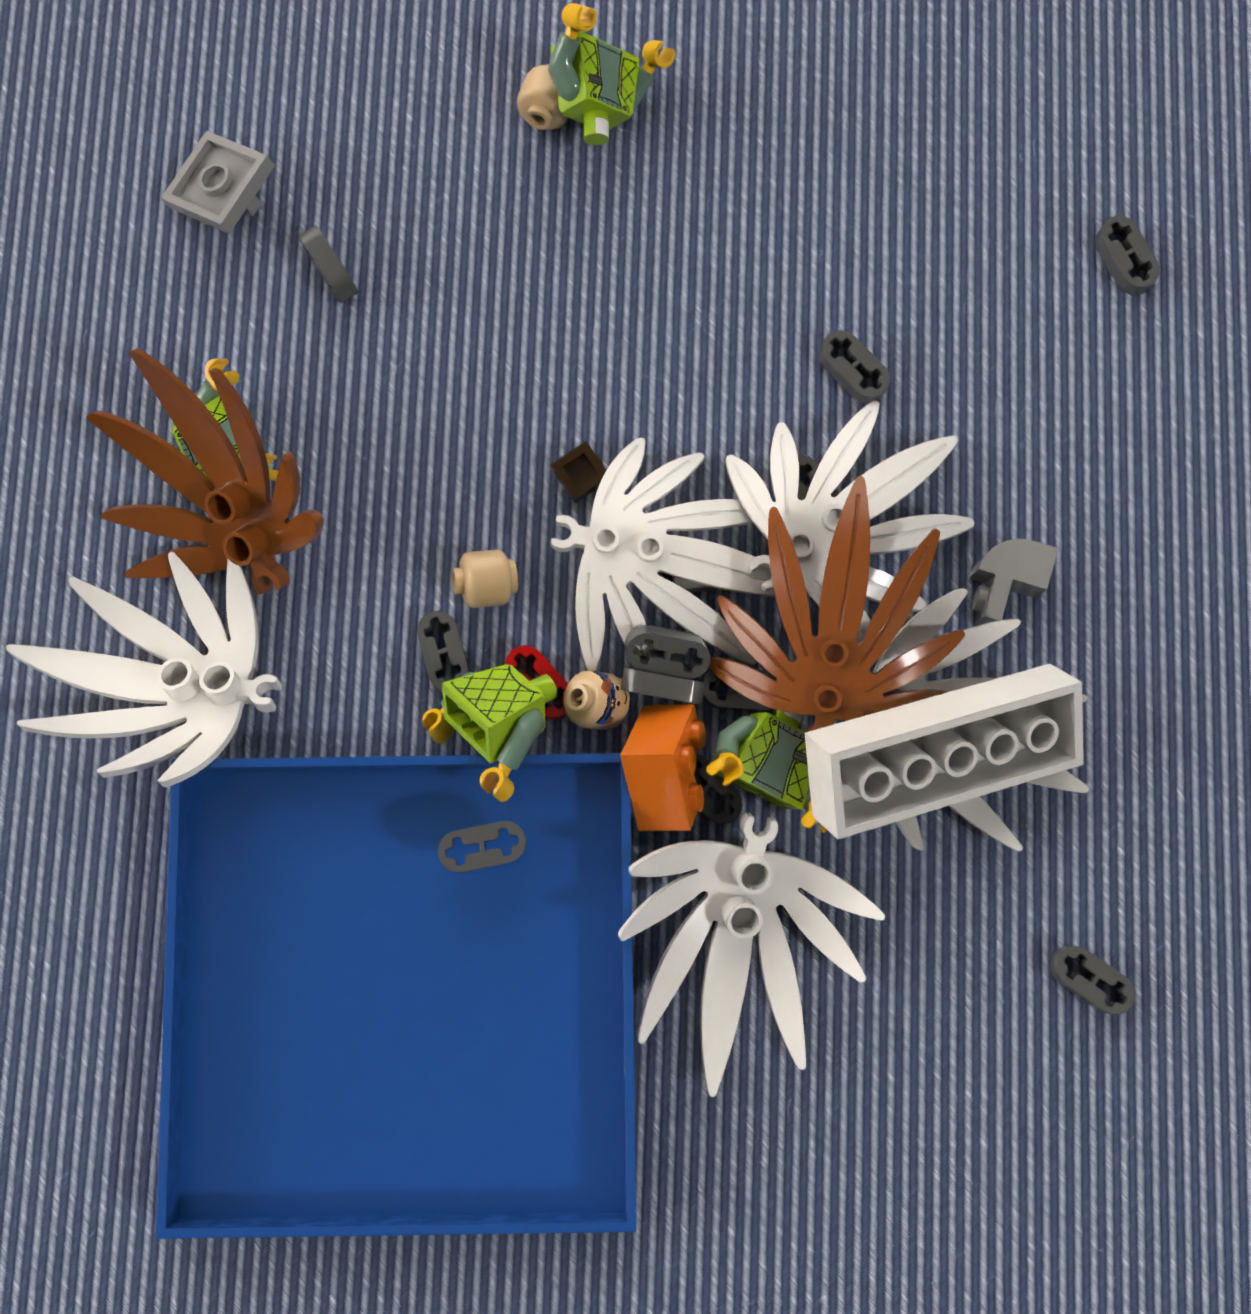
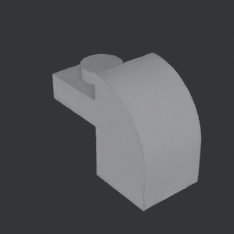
M1011 539L999 543L985 554L974 566L969 576V579L985 583V586L981 584L978 586L973 599L972 610L978 611L974 624L982 625L1002 620L1010 591L1037 598L1048 589L1058 548L1029 539Z

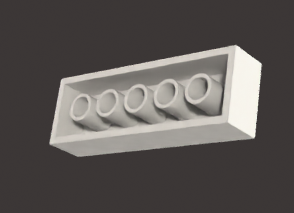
M1046 664L806 732L805 743L812 816L835 838L841 839L1084 765L1082 682L1052 664Z

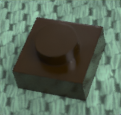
M587 441L550 464L551 470L575 504L598 489L606 472V468Z

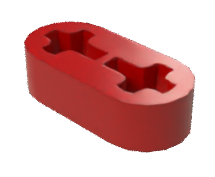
M528 645L518 646L507 655L505 664L512 665L516 670L518 669L517 658L521 656L525 660H529L532 657L535 658L536 661L533 664V668L538 676L547 674L554 681L557 692L560 690L565 692L568 685L567 682L536 648ZM521 673L529 681L532 680L526 673ZM550 706L548 709L545 708V718L558 720L567 716L564 706L559 710L554 706Z

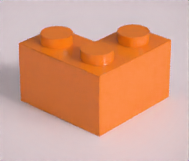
M695 704L644 705L620 754L638 831H691L697 812H702L704 791L702 785H696L694 772L698 751L705 746L706 730L703 721H698Z

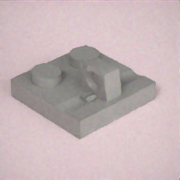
M206 131L161 199L169 208L230 234L244 212L254 216L261 206V202L256 194L275 167V164L263 153Z

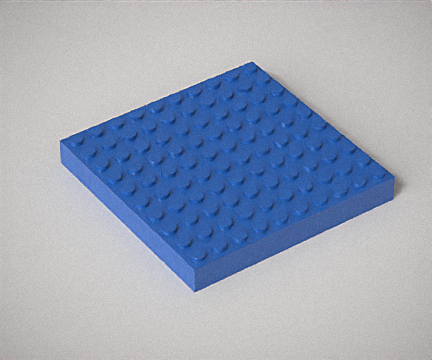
M621 753L526 754L517 771L512 769L508 775V778L514 784V792L505 802H499L493 796V791L488 794L481 787V774L488 768H497L500 764L498 760L490 764L482 755L220 758L213 760L195 775L171 786L156 1239L636 1232L632 937L621 941L618 936L619 930L632 915V876L629 872L631 865V802L620 758ZM171 759V765L175 762L176 759ZM500 821H510L517 824L527 837V848L524 855L518 861L511 864L466 873H456L446 869L438 857V846L441 839L455 830ZM504 829L500 831V839L485 842L487 850L502 849L504 856H509L512 854V846L519 844L518 836H510L508 830ZM461 838L454 840L455 848L448 850V857L457 859L459 865L466 864V855L480 852L479 844L464 845Z

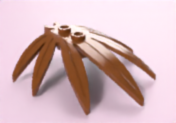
M138 348L129 351L130 357L151 386L208 478L182 452L140 425L100 410L88 414L86 419L171 487L205 511L211 519L189 510L153 504L117 506L104 511L101 514L102 519L126 527L179 540L207 543L179 547L163 552L127 570L124 576L126 578L174 577L168 559L169 552H174L193 575L227 569V559L238 566L250 564L253 571L252 585L259 595L273 588L269 578L272 580L276 590L289 584L288 572L281 564L277 563L274 555L291 552L309 544L319 536L324 525L321 513L313 509L296 515L290 521L300 494V475L293 453L290 451L283 455L271 502L268 463L262 440L246 405L222 371L214 368L209 370V373L222 400L240 458L211 412L175 374L142 349Z
M858 476L846 499L831 542L821 591L818 635L814 636L812 634L808 596L800 563L778 508L771 507L768 520V546L773 588L785 631L797 659L791 661L775 639L759 622L724 595H720L717 599L718 605L736 638L748 653L777 679L774 680L765 673L746 664L721 657L710 656L708 668L729 687L759 704L784 712L816 716L815 723L806 732L834 725L835 719L848 721L951 692L922 689L883 696L884 693L919 678L940 663L964 638L965 632L963 629H957L923 642L901 654L878 672L872 673L870 671L872 665L888 648L911 613L929 574L937 549L940 531L937 528L932 529L903 564L876 608L862 642H857L865 606L870 566L868 497L865 479L863 476Z

